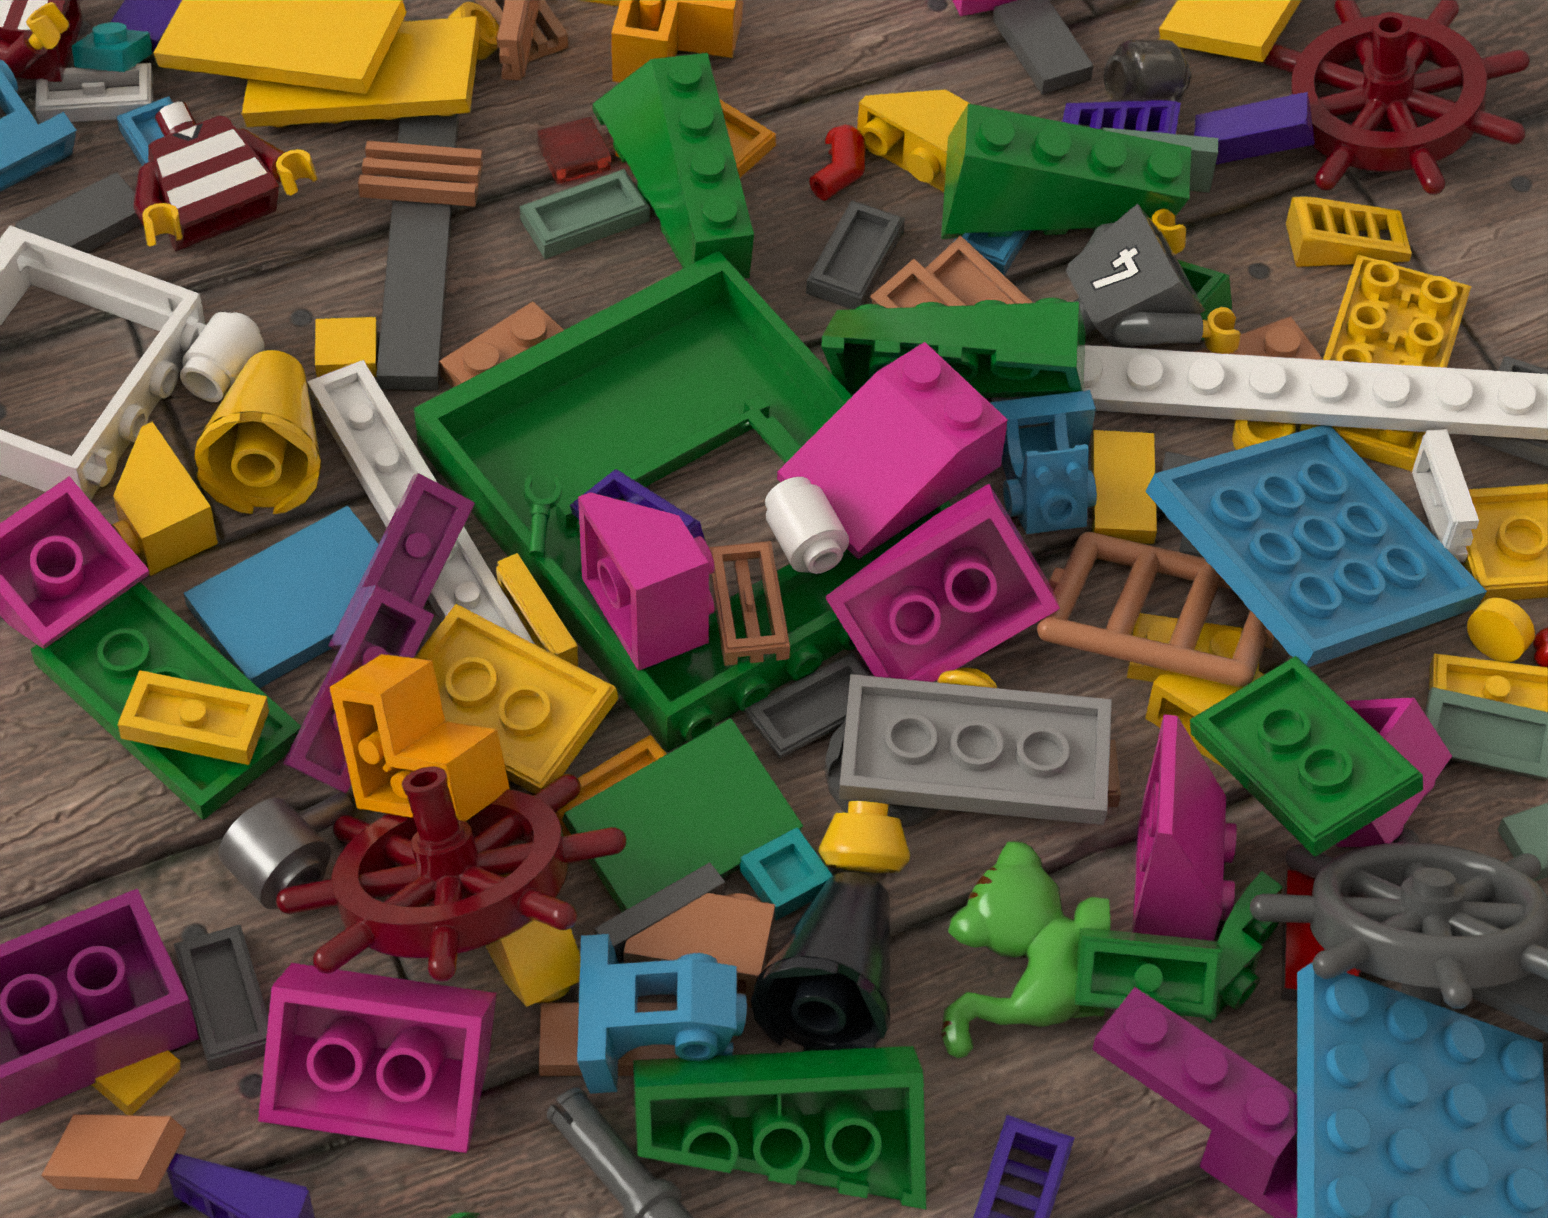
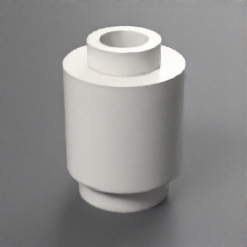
M218 312L214 314L183 356V368L180 371V378L184 386L200 399L208 402L220 401L227 394L247 361L256 353L264 351V341L256 323L246 315L237 312Z
M793 477L777 484L765 499V506L767 507L766 521L792 568L798 572L818 574L835 567L841 561L843 553L848 547L849 536L823 490L819 486L811 484L810 480L805 477Z

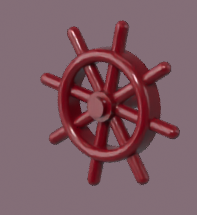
M1336 0L1334 10L1341 22L1340 25L1319 35L1302 52L1274 44L1265 60L1261 62L1292 73L1291 95L1308 92L1315 142L1312 146L1328 157L1315 175V184L1323 191L1333 189L1349 167L1377 172H1397L1413 169L1423 190L1427 194L1437 195L1444 190L1445 179L1436 162L1460 149L1470 140L1474 133L1510 145H1517L1525 138L1526 131L1522 124L1484 112L1487 80L1524 71L1530 63L1529 55L1524 50L1517 49L1481 58L1468 40L1448 28L1459 13V5L1455 0H1441L1428 19L1402 15L1396 12L1363 17L1355 0ZM1359 59L1363 72L1342 65ZM1425 60L1440 67L1439 69L1416 74ZM1320 83L1345 90V92L1320 98L1316 94ZM1457 87L1461 90V95L1457 102L1432 95V93ZM1361 111L1351 125L1336 118ZM1412 113L1434 119L1435 121L1418 127ZM1377 127L1383 129L1393 128L1394 132H1382L1375 130Z
M424 767L411 772L402 781V787L407 795L413 818L387 814L370 824L349 815L341 816L333 825V833L338 840L348 845L337 858L331 879L286 887L278 893L276 904L278 909L285 914H296L338 906L346 929L315 951L313 964L321 973L330 974L335 972L365 949L370 948L376 952L395 957L428 958V972L430 976L437 981L443 982L451 979L456 973L459 953L481 948L503 939L533 920L562 931L572 928L577 921L576 909L570 903L556 898L565 883L569 863L619 854L626 847V835L619 828L609 827L563 836L559 819L555 813L579 795L581 784L574 775L564 774L533 796L507 789L495 801L465 822L457 819L447 784L446 771L440 767ZM517 840L524 842L523 844L510 846ZM391 896L384 902L376 900L378 898Z

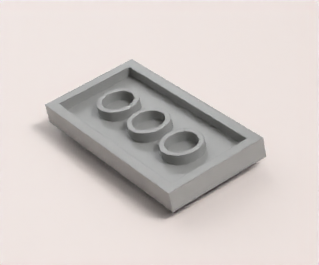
M850 674L838 799L1104 825L1108 806L1112 699Z

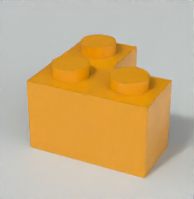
M621 0L611 32L612 82H622L651 59L674 57L677 55L678 50L733 58L742 22L743 0Z
M381 654L329 687L358 809L413 818L407 795L402 787V781L411 772L424 767H440L446 771L447 784L457 819L465 822L495 801L507 789L510 790L498 730L445 722L433 661Z

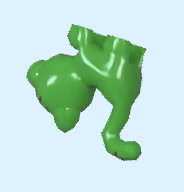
M1010 841L1006 843L998 857L997 864L988 869L977 881L969 895L967 906L959 910L950 922L948 933L959 943L973 948L985 946L1002 957L1017 958L1027 955L1029 960L1028 966L1017 982L1010 998H996L965 992L944 1009L941 1036L948 1054L956 1058L966 1057L973 1049V1041L969 1033V1021L976 1017L999 1025L1023 1023L1045 1027L1060 1024L1072 1018L1104 1016L1105 1010L1103 1007L1075 1005L1074 1002L1080 928L1110 930L1109 899L1090 897L1078 904L1073 919L1066 917L1062 910L1060 887L1043 870L1042 861L1031 846L1024 842Z

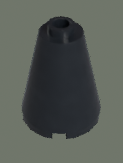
M842 872L829 878L758 976L750 1002L755 1021L771 1040L781 1046L785 1037L804 1046L803 1051L875 1048L876 1043L881 1038L884 1039L890 1023V898L886 889L871 876L860 872Z

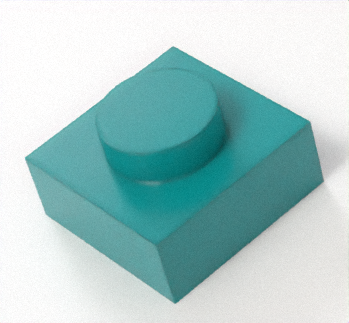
M118 22L96 25L92 28V33L72 45L74 66L76 68L125 73L152 54L150 32L127 30L125 24Z
M798 827L740 857V872L760 900L764 903L775 904V921L812 902L827 880L833 876Z

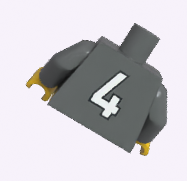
M1137 204L1115 223L1102 224L1097 227L1083 251L1068 264L1066 273L1079 296L1073 302H1079L1086 330L1085 336L1098 329L1113 347L1124 348L1163 343L1198 344L1201 338H1204L1207 349L1212 353L1230 354L1238 349L1241 333L1234 329L1236 316L1229 308H1216L1210 312L1207 320H1202L1200 314L1205 309L1175 254H1178L1185 248L1186 227L1182 224L1175 226L1176 216L1167 209L1156 211L1152 215L1151 220Z

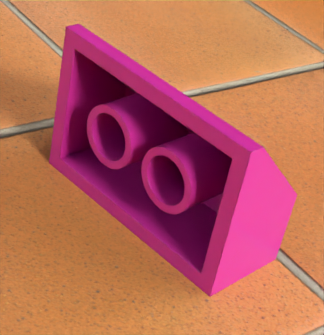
M291 963L272 985L258 1122L467 1153L489 1061L497 993L345 970H336L333 973L324 974L319 972L314 966Z

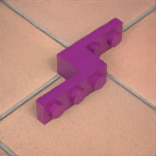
M420 473L413 475L328 645L337 650L338 654L283 762L284 765L339 792L347 794L351 786V780L329 687L381 654L414 658L434 617V614L424 610L423 607L475 502Z
M1134 987L1095 1036L1092 1050L1211 1129L1199 1166L1200 1168L1272 1217L1297 1218V1094Z

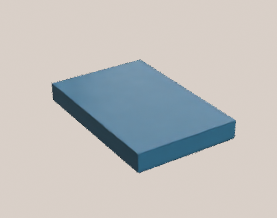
M347 505L184 592L186 606L224 657L258 688H261L332 649L328 645L379 544Z

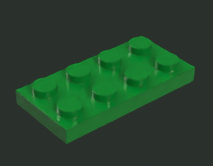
M138 582L47 648L43 649L35 645L30 649L34 664L203 821L286 756L301 728L300 724L141 582ZM139 670L267 696L269 713L250 764L245 765L121 739L117 724Z

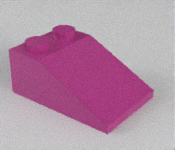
M924 342L877 371L777 471V480L781 483L789 478L805 477L810 480L811 484L819 486L849 536L847 549L859 559L999 468L1002 462L1008 419Z
M990 484L930 518L826 595V600L875 677L935 682L941 673L961 667L1060 609L1047 578Z
M1163 716L1138 819L1132 933L1214 941L1220 920L1226 921L1234 907L1235 882L1223 880L1224 862L1232 863L1234 859L1237 825L1236 823L1225 822L1226 795L1178 716Z

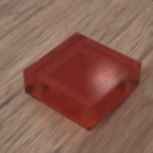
M591 116L537 131L538 146L557 184L611 170V156Z

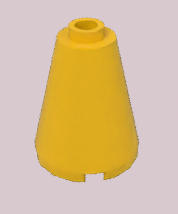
M266 350L253 355L239 373L197 440L194 457L198 468L197 478L201 487L217 502L241 513L252 514L254 507H274L273 514L286 513L305 503L317 488L321 471V459L305 371L296 358L285 352Z

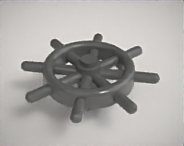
M1403 829L1400 836L1393 843L1358 848L1341 854L1336 858L1323 853L1314 857L1303 845L1297 844L1287 850L1285 860L1292 870L1315 879L1312 896L1259 894L1250 903V912L1259 921L1310 923L1314 937L1325 949L1319 952L1313 959V970L1316 975L1323 979H1332L1352 968H1356L1383 979L1401 983L1402 993L1441 1007L1443 996L1444 1001L1450 1007L1457 1009L1463 1008L1470 1003L1472 999L1471 988L1491 987L1509 983L1530 973L1548 980V897L1539 884L1533 880L1540 873L1541 863L1535 855L1530 853H1524L1507 862H1503L1491 856L1463 848L1420 843L1418 835L1411 829Z

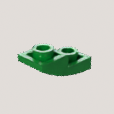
M1263 871L1250 883L1233 907L1218 940L1222 948V959L1215 1018L1228 1005L1234 1010L1239 1009L1253 994L1261 979L1255 974V970L1263 949L1262 945L1270 938L1279 922L1259 921L1250 912V903L1255 896L1259 894H1281L1283 886ZM1204 1018L1209 1023H1211L1214 1020L1210 1018Z

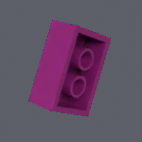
M138 888L0 944V1123L96 1083L95 1078L164 1051L174 1050L199 1039L189 998Z

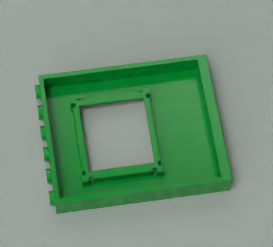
M718 250L414 408L418 447L456 493L475 502L471 512L508 557L518 553L566 629L609 682L616 687L617 692L666 752L709 731L717 723L737 711H744L745 708L766 698L770 692L792 679L798 681L814 673L823 661L840 651L856 649V646L826 600V595L930 518L952 506L949 501L943 503L859 559L846 549L841 561L826 572L818 574L798 572L792 568L791 564L777 570L790 644L789 659L776 660L775 653L764 654L763 662L750 663L749 656L738 657L737 665L724 666L716 611L714 610V613L709 615V643L638 671L582 579L579 519L572 514L570 504L615 469L642 486L647 487L753 428L781 460L786 463L852 395ZM530 473H533L531 491L533 495L541 499L548 498L555 492V475L560 478L562 483L560 501L555 508L550 510V518L547 523L545 555L541 558H534L528 554L532 518L531 507L524 499V482ZM761 579L752 584L760 636H771L768 610ZM739 593L729 599L736 639L746 638Z

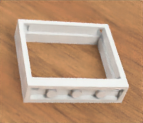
M9 226L0 238V326L30 285H34L160 331L72 456L0 429V475L45 492L70 476L89 500H91L99 487H105L111 481L119 458L128 445L136 441L141 427L148 423V417L160 399L169 397L173 392L179 372L183 368V356L206 326L201 297L199 293Z

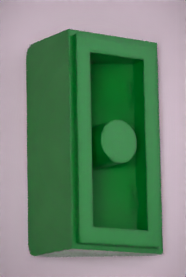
M1080 928L1074 1003L1075 1005L1118 1009L1133 988L1136 987L1177 1015L1215 1019L1222 948L1218 942L1211 940Z

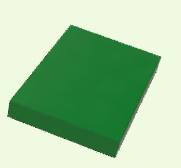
M1297 656L1190 719L1191 735L1314 857L1423 790V774Z
M732 718L568 810L562 818L571 835L609 827L619 828L625 833L627 843L622 852L616 855L588 860L621 912L709 862L723 879L740 869V857L796 827L800 831L803 828V824Z

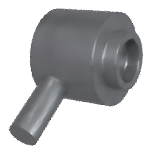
M342 792L300 813H297L282 798H270L259 802L244 812L228 829L219 846V860L265 908L277 909L276 897L282 889L323 880L330 860L331 849L318 833L333 826L341 816H352L353 805L348 796Z

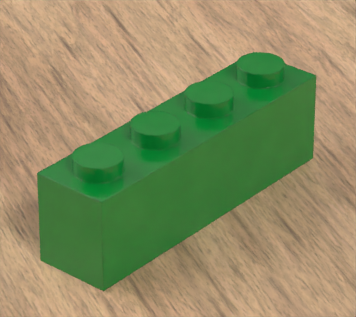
M708 53L651 59L593 103V112L600 125H606L613 138L615 151L622 163L627 162L638 181L637 189L648 205L651 204L661 222L660 229L682 268L719 250L743 278H750L754 232Z
M968 103L948 136L941 239H957L960 235L963 236L964 233L987 232L988 237H1008L1014 231L1043 230L1044 235L1066 234L1069 229L1093 228L1095 231L1102 224L1115 223L1137 204L1151 220L1152 215L1160 209H1167L1176 216L1190 197L1191 147Z
M1043 298L1035 303L1006 304L999 300H983L975 305L946 306L938 302H923L915 307L886 308L877 304H864L856 309L837 310L822 335L821 347L831 373L852 396L877 371L924 342L984 398L1038 397L1084 391L1086 330L1079 302H1067L1060 298Z
M914 1046L721 1055L703 1061H690L682 1058L633 1060L635 1129L638 1157L730 1173L732 1169L767 1175L768 1181L796 1185V1181L837 1188L839 1194L866 1199L868 1194L898 1199L901 1205L926 1209L924 1073Z

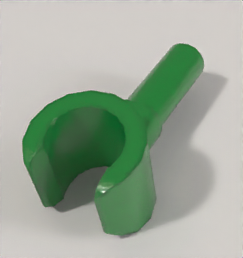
M530 473L524 482V499L531 507L532 518L528 554L534 558H541L545 555L547 523L550 518V510L555 508L560 501L562 483L560 478L555 475V492L552 496L541 499L533 495L531 491L533 473Z

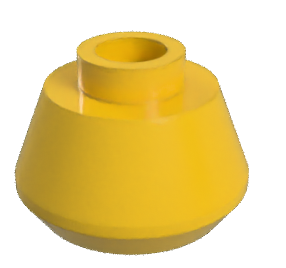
M849 801L848 813L834 814L818 852L828 867L859 872L899 873L910 861V852L901 820L888 816V804Z

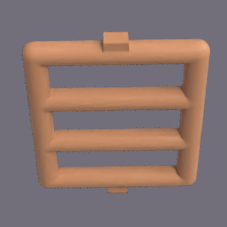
M1085 532L1078 537L1064 569L1055 567L1049 584L1053 589L1060 609L1040 620L1037 625L1038 636L1046 642L1239 688L1245 687L1252 682L1264 647L1272 649L1275 641L1273 634L1250 610L1232 659L1194 650L1218 587L1230 590L1232 588L1203 557L1094 532ZM1096 559L1132 567L1105 629L1069 621V617ZM1157 573L1193 581L1169 644L1131 635Z

